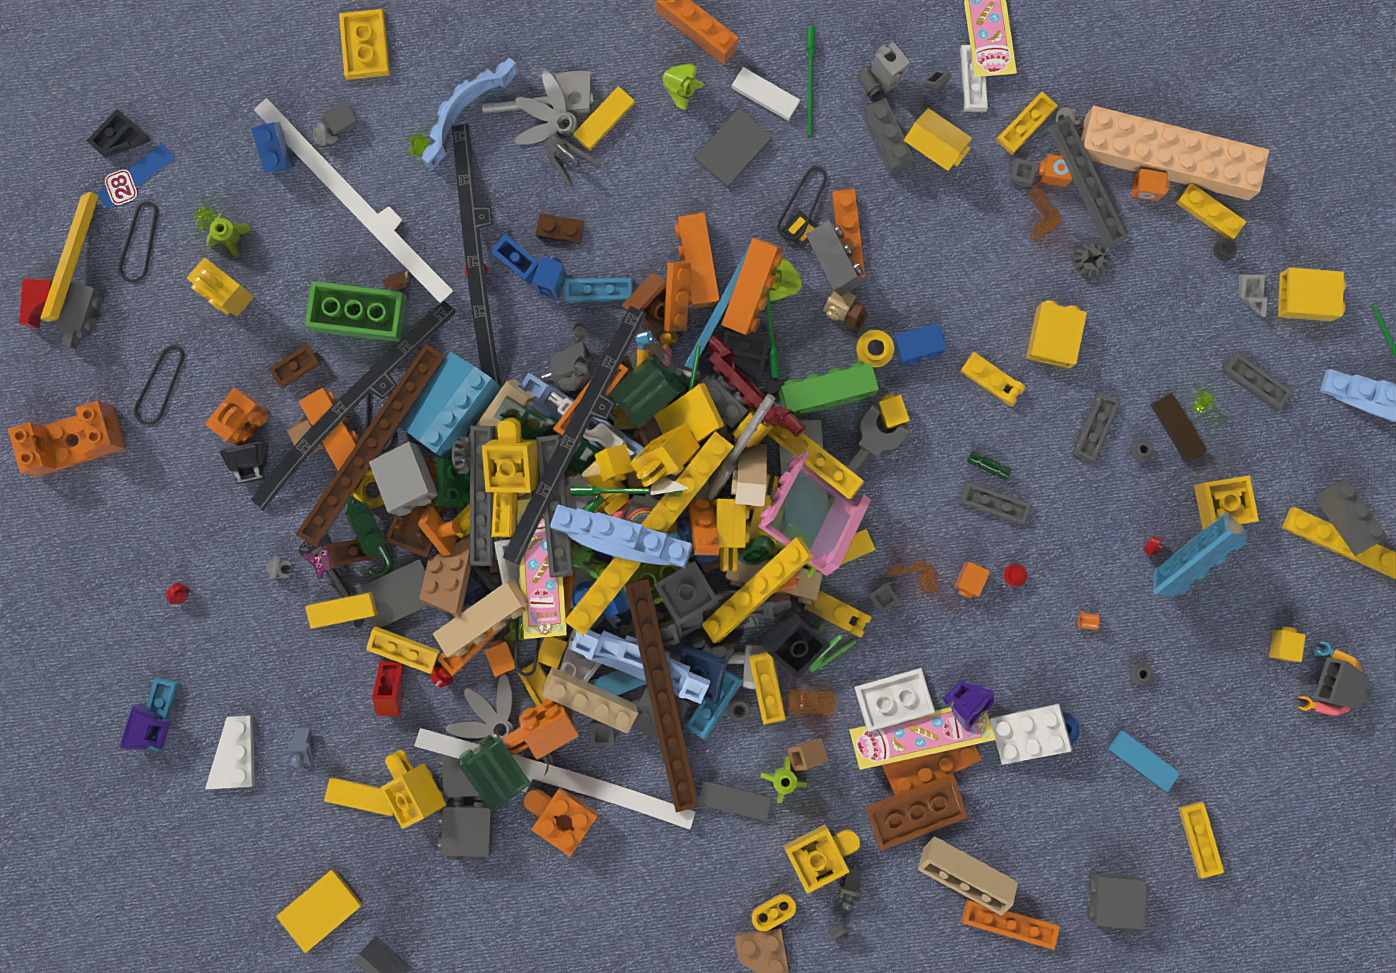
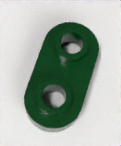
M760 535L746 543L745 548H740L738 559L745 564L757 565L774 554L775 542L768 536Z

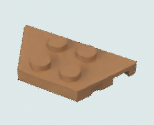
M470 536L456 543L451 555L442 556L441 553H438L428 559L419 597L424 604L431 607L435 606L438 610L449 612L457 618L461 617L471 571Z

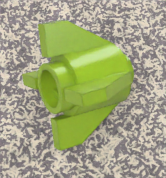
M691 63L671 67L665 71L662 78L664 88L667 89L676 106L683 110L687 109L689 101L686 97H690L695 89H700L704 86V83L693 79L695 78L697 67Z
M222 213L212 222L206 243L210 247L221 243L228 247L235 258H238L240 254L235 244L239 241L240 234L249 233L252 231V228L248 224L231 223Z
M783 258L781 265L776 267L774 285L771 289L769 288L770 301L795 295L802 287L799 273L787 259Z
M787 755L785 756L783 768L777 769L774 774L765 772L760 774L761 778L772 781L773 786L778 791L777 803L782 804L785 794H790L796 787H807V781L797 779L793 771L790 770V758ZM788 778L790 782L782 786L781 780Z

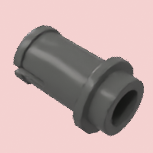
M868 68L863 69L857 74V79L866 89L867 96L875 98L882 93L881 83H877Z

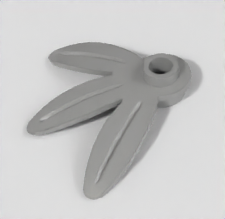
M547 69L543 70L542 78L547 96L554 109L531 98L517 97L515 101L524 111L548 122L532 127L515 138V143L518 145L539 143L550 138L558 131L568 135L576 129V117L572 113L567 112L562 88L553 74ZM566 119L570 121L568 127L564 126V121Z
M502 674L499 678L496 696L497 713L491 704L479 693L470 688L464 689L466 700L474 712L486 722L485 724L461 722L446 726V732L457 737L480 739L492 736L496 742L502 743L503 738L514 731L512 723L508 721L513 705V692L508 675ZM502 728H506L507 730L504 736L500 735V730Z

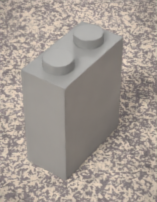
M407 442L369 462L388 513L404 516L409 514L412 508L426 505L432 501V498L438 496L419 445Z

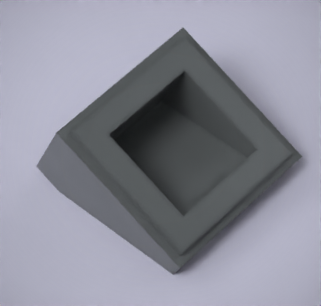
M346 103L322 116L333 135L352 131L357 122L356 117Z

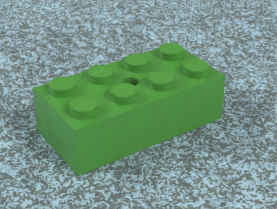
M311 281L305 327L312 332L400 342L403 338L408 298L403 292Z
M864 361L852 364L851 368L846 370L838 367L829 370V374L820 376V373L808 375L806 377L807 380L799 382L798 379L788 380L784 382V386H781L779 398L782 407L792 409L793 415L799 417L872 398L879 388L872 363L865 364Z

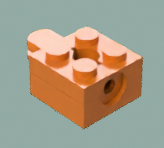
M233 388L205 425L230 443L235 445L248 444L253 439L255 430L267 421V415L270 413V410L250 395Z
M546 698L542 704L526 709L519 716L521 727L506 735L502 743L510 755H515L529 747L538 760L579 737L570 709Z
M562 787L558 789L553 798L540 789L531 790L524 798L525 808L539 817L531 830L569 857L599 814L598 811Z

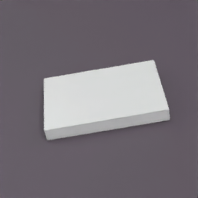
M922 668L854 687L867 732L935 714Z

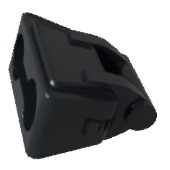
M258 441L220 450L227 468L235 475L237 485L265 479L264 465L267 464L269 446L267 442ZM253 468L254 472L244 474V469Z

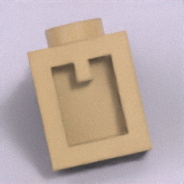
M833 291L823 311L826 312V316L830 319L843 321L856 296L850 292L840 296Z

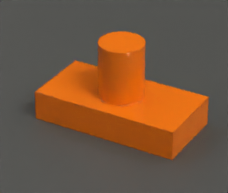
M433 506L425 508L418 523L419 527L442 556L451 555L457 540L455 534L460 532L459 523L456 520L444 522Z

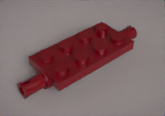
M716 335L712 336L706 346L714 353L709 358L715 364L713 369L720 376H725L729 380L727 383L731 388L744 395L742 399L749 406H754L758 410L760 403L763 402L766 396L735 365L736 355L733 353V349L727 347ZM772 404L770 411L763 418L766 423L769 422L774 427L778 425L784 429L787 428L794 437H799L806 429V426L793 415V410L786 407H776Z

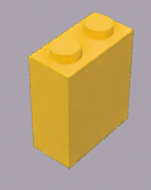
M928 108L914 123L904 141L949 171L953 165L958 166L971 149L968 144L972 137Z
M1288 268L1281 272L1279 278L1278 317L1334 321L1342 317L1345 311L1343 292L1346 288V281L1344 279V272Z
M1047 300L1039 304L1036 308L1026 359L1069 369L1075 366L1087 312L1081 311L1077 306H1059L1055 301Z

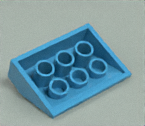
M450 352L399 427L443 459H449L452 455V448L456 439L459 436L465 437L470 431V426L476 423L477 419L502 387L481 370Z
M1225 512L1154 570L1153 592L1157 595L1174 597L1178 593L1180 595L1184 594L1190 589V584L1196 579H1203L1209 573L1208 569L1216 564L1218 566L1228 558L1227 554L1233 549L1236 551L1241 549L1247 543V531L1228 512Z

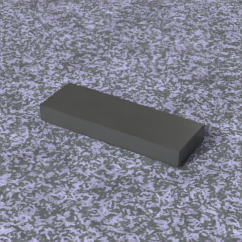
M1238 352L1231 356L1221 371L1276 411L1281 410L1293 392Z
M1102 392L1097 393L1072 455L1090 463H1095L1121 402L1120 400Z
M968 481L964 484L958 503L1025 526L1032 506L1031 503Z
M703 780L698 804L766 821L772 797Z

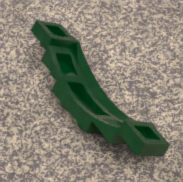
M508 395L494 415L500 421L507 418L517 419L521 424V434L524 440H536V437L559 435L553 430L559 421L551 415L547 417L529 405L526 407ZM582 437L568 468L582 474L586 468L596 461L595 454L602 450L591 444L588 439Z

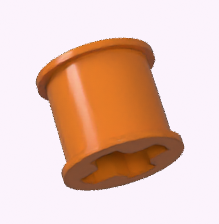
M1081 611L1078 617V629H1088L1096 632L1099 627V614Z

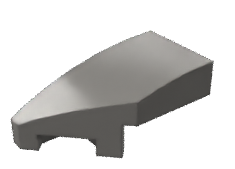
M1239 275V298L1257 315L1266 317L1267 297H1264L1265 275Z

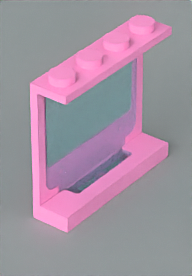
M805 450L800 456L795 455L789 461L787 466L790 469L782 475L779 480L780 487L776 488L770 496L772 502L762 511L761 517L763 519L759 527L785 546L796 537H801L814 555L808 563L828 576L839 568L871 499L865 494L855 502L848 499L822 477L804 465L809 454Z

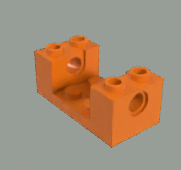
M97 400L75 407L77 415L45 426L28 422L9 428L8 432L19 472L39 477L126 449L114 406ZM73 435H77L79 439L78 444L71 447L69 440Z

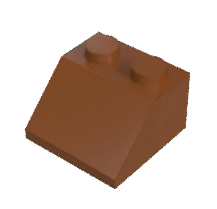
M651 273L623 303L622 307L628 311L631 305L645 312L646 315L640 326L646 331H650L652 336L660 342V335L663 332H667L664 331L666 280Z

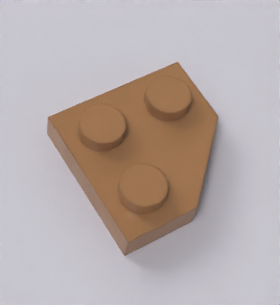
M775 927L768 931L758 930L734 935L739 962L753 972L789 973L781 927Z

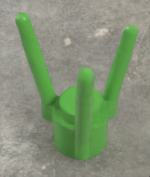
M577 544L572 551L574 566L582 569L597 580L600 575L585 565L590 566L591 563L598 565L606 562L594 558L595 553L592 552L594 549L583 544Z
M820 624L818 630L822 631L824 624ZM838 635L830 642L831 646L809 669L812 672L821 669L826 663L856 644L857 641L855 639L825 658L824 655L842 639V635Z

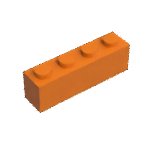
M655 0L656 13L723 65L726 64L738 49L739 37L693 1Z
M705 212L679 216L678 224L674 225L676 238H681L682 246H678L680 260L691 262L689 303H692L693 310L717 306L719 294Z
M752 238L721 325L745 335L752 334L753 331L757 330L760 319H758L760 311L764 310L768 301V297H766L768 289L773 287L776 279L774 275L776 267H779L783 261V247L759 238Z
M322 387L298 402L313 426L338 399L332 391L329 392ZM348 416L322 441L338 471L360 440L355 430L351 431L347 423L350 422Z

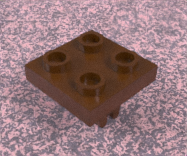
M416 506L411 509L412 511L404 516L395 514L385 541L429 558L434 544L418 525L426 507ZM437 512L444 521L446 515Z

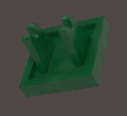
M438 459L436 480L438 496L435 499V506L464 509L470 503V469L468 473L459 474L452 460Z

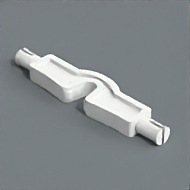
M555 392L551 393L552 396H549L548 400L559 407L557 411L564 415L573 401L568 398L563 399ZM599 422L593 430H590L588 425L583 435L584 438L599 442L606 448L626 444V441L604 422ZM627 447L628 453L631 455L630 459H632L635 452Z

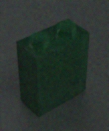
M653 354L638 365L609 395L616 402L615 405L627 414L628 420L640 429L680 395L685 388L657 355Z
M496 734L484 737L479 742L480 746L473 751L471 749L465 751L459 756L460 760L456 762L491 813L531 784L500 737Z

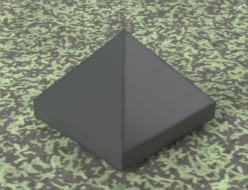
M936 69L923 81L922 85L943 91L952 74L948 71Z

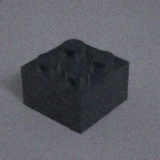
M792 606L759 639L767 653L797 678L831 646L822 632Z

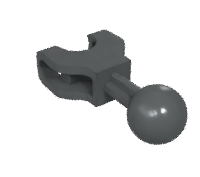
M875 404L870 407L857 426L859 443L856 448L859 452L850 465H844L861 479V472L870 459L875 460L879 454L895 451L909 432V428L903 424L899 425L893 433L885 434L881 432L876 424L881 409Z

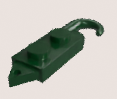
M348 495L347 511L344 514L363 553L369 557L381 555L385 563L381 571L376 572L372 568H368V572L376 578L389 574L393 567V558L368 503H362L353 496Z

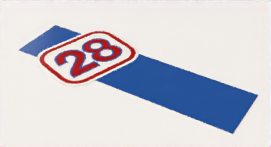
M161 143L129 169L109 174L105 178L106 186L96 194L108 210L115 204L121 205L135 199L137 187L175 158L165 145Z

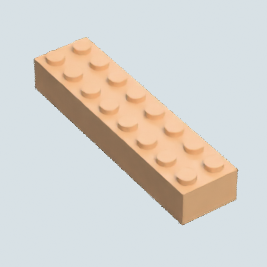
M1094 105L1085 116L1080 137L1090 160L1093 162L1133 172H1138L1140 169L1167 172V180L1185 185L1193 183L1201 189L1245 200H1250L1260 192L1269 149Z

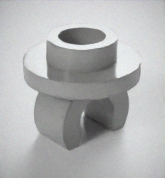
M1061 108L1056 115V122L1070 116L1074 127L1080 123V120H1075L1074 113L1077 111L1074 108Z
M317 123L316 128L313 129L314 140L318 141L320 146H325L326 142L330 144L335 143L338 137L329 135L327 132L332 131L328 125L324 126L323 123Z
M274 556L273 560L269 559L267 563L266 573H269L271 579H275L276 575L288 578V574L281 572V567L283 565L291 566V562L286 560L280 561L279 556Z

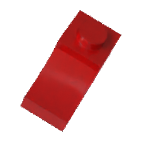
M22 280L19 324L28 328L39 329L40 318L53 282L52 280Z
M397 661L379 662L372 696L377 716H400L404 671L402 663Z

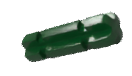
M976 451L970 452L967 458L968 463L974 466L977 464L979 468L993 475L998 474V477L1004 480L1009 478L1012 471L1010 467L1001 466V463L986 456L982 457Z

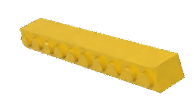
M714 432L675 481L688 489L683 490L682 493H665L641 525L647 529L666 533L734 446L717 432ZM615 557L564 622L584 636L642 562Z

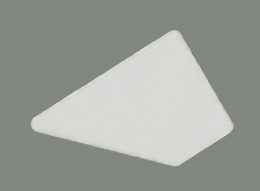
M668 478L659 479L652 483L651 495L688 488Z

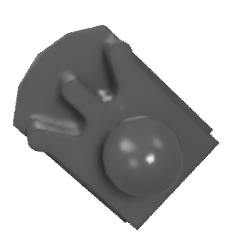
M847 866L849 873L845 874L843 885L839 884L840 898H844L842 901V908L844 910H850L853 907V900L861 902L863 896L859 888L861 869Z

